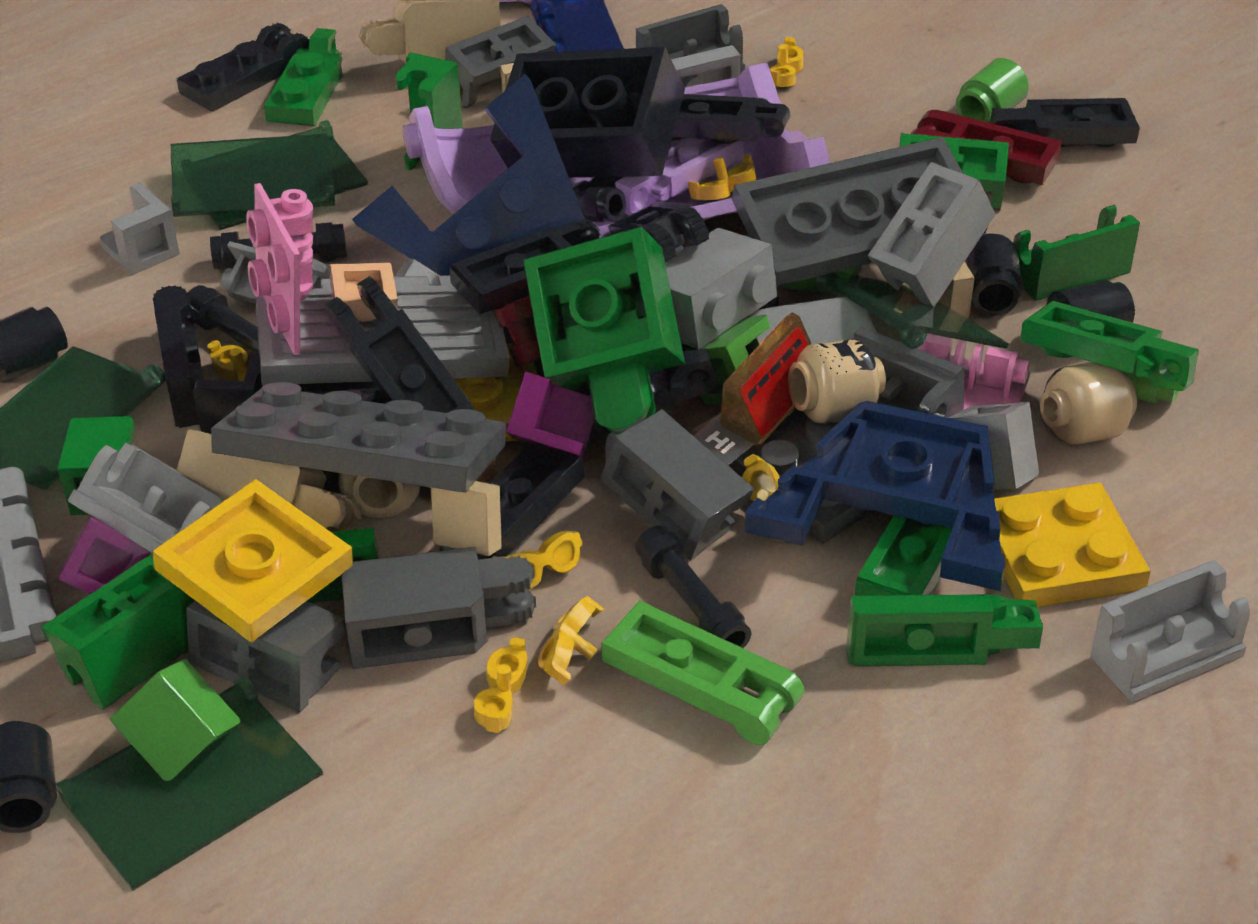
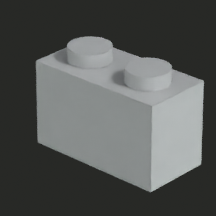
M717 228L709 233V240L697 246L690 245L677 253V256L665 262L680 341L682 344L696 349L702 348L777 297L772 244Z

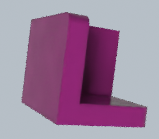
M525 372L506 433L514 439L581 456L583 460L595 422L591 397L557 387L548 378Z
M89 515L62 565L58 579L91 594L149 556L151 552Z

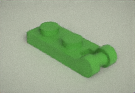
M640 600L601 643L602 662L734 725L736 731L745 740L756 745H764L771 739L780 726L779 715L792 711L805 693L802 681L790 670ZM747 687L759 693V696L757 698L742 690Z

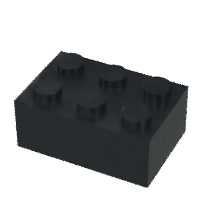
M666 47L516 54L505 90L524 74L531 80L569 178L662 176L685 88ZM495 123L490 140L506 167L509 168L521 158V154Z

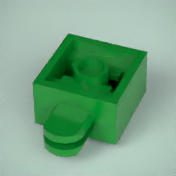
M642 227L524 259L544 377L550 379L557 387L575 392L589 389L595 420L615 434L619 435L655 414L656 407L649 373L685 364L662 247Z

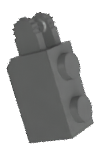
M476 547L353 562V566L341 574L345 623L353 669L473 654L487 642L486 628L512 625L513 622L518 624L522 621L527 622L528 618H533L532 614L534 608H536V596H533L529 591L532 579L535 578L534 567L530 565L527 558L523 559L520 556L512 557L511 555L510 558L503 556L478 560Z

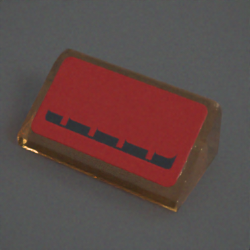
M792 312L790 315H787L723 383L721 426L754 445L763 444L795 408L789 394L788 372L793 362H797L798 356L803 349L812 344L799 315Z

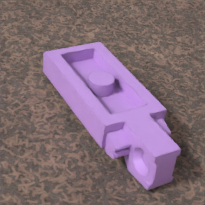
M687 137L671 141L662 176L623 177L616 181L617 189H620L626 198L625 214L631 215L656 202L657 199L665 201L669 200L670 196L683 194L688 189L687 182H700L709 176L717 175L713 160L723 157L727 167L742 159L744 155L743 141L731 144H718L711 141V139Z

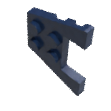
M524 74L484 108L486 113L521 154V158L434 231L429 230L393 186L364 208L352 221L357 227L388 244L406 257L415 259L438 275L450 276L449 267L452 266V263L549 227L555 229L571 222L577 223L579 219L582 221L585 218L532 82Z
M869 401L861 402L816 443V454L801 468L792 466L778 479V489L767 500L763 501L757 498L748 507L745 513L746 533L803 546L823 500L851 505L859 510H874L914 519L926 525L936 524L950 527L953 529L941 558L940 578L1001 592L1005 561L1000 547L999 513L995 507V482L988 426Z

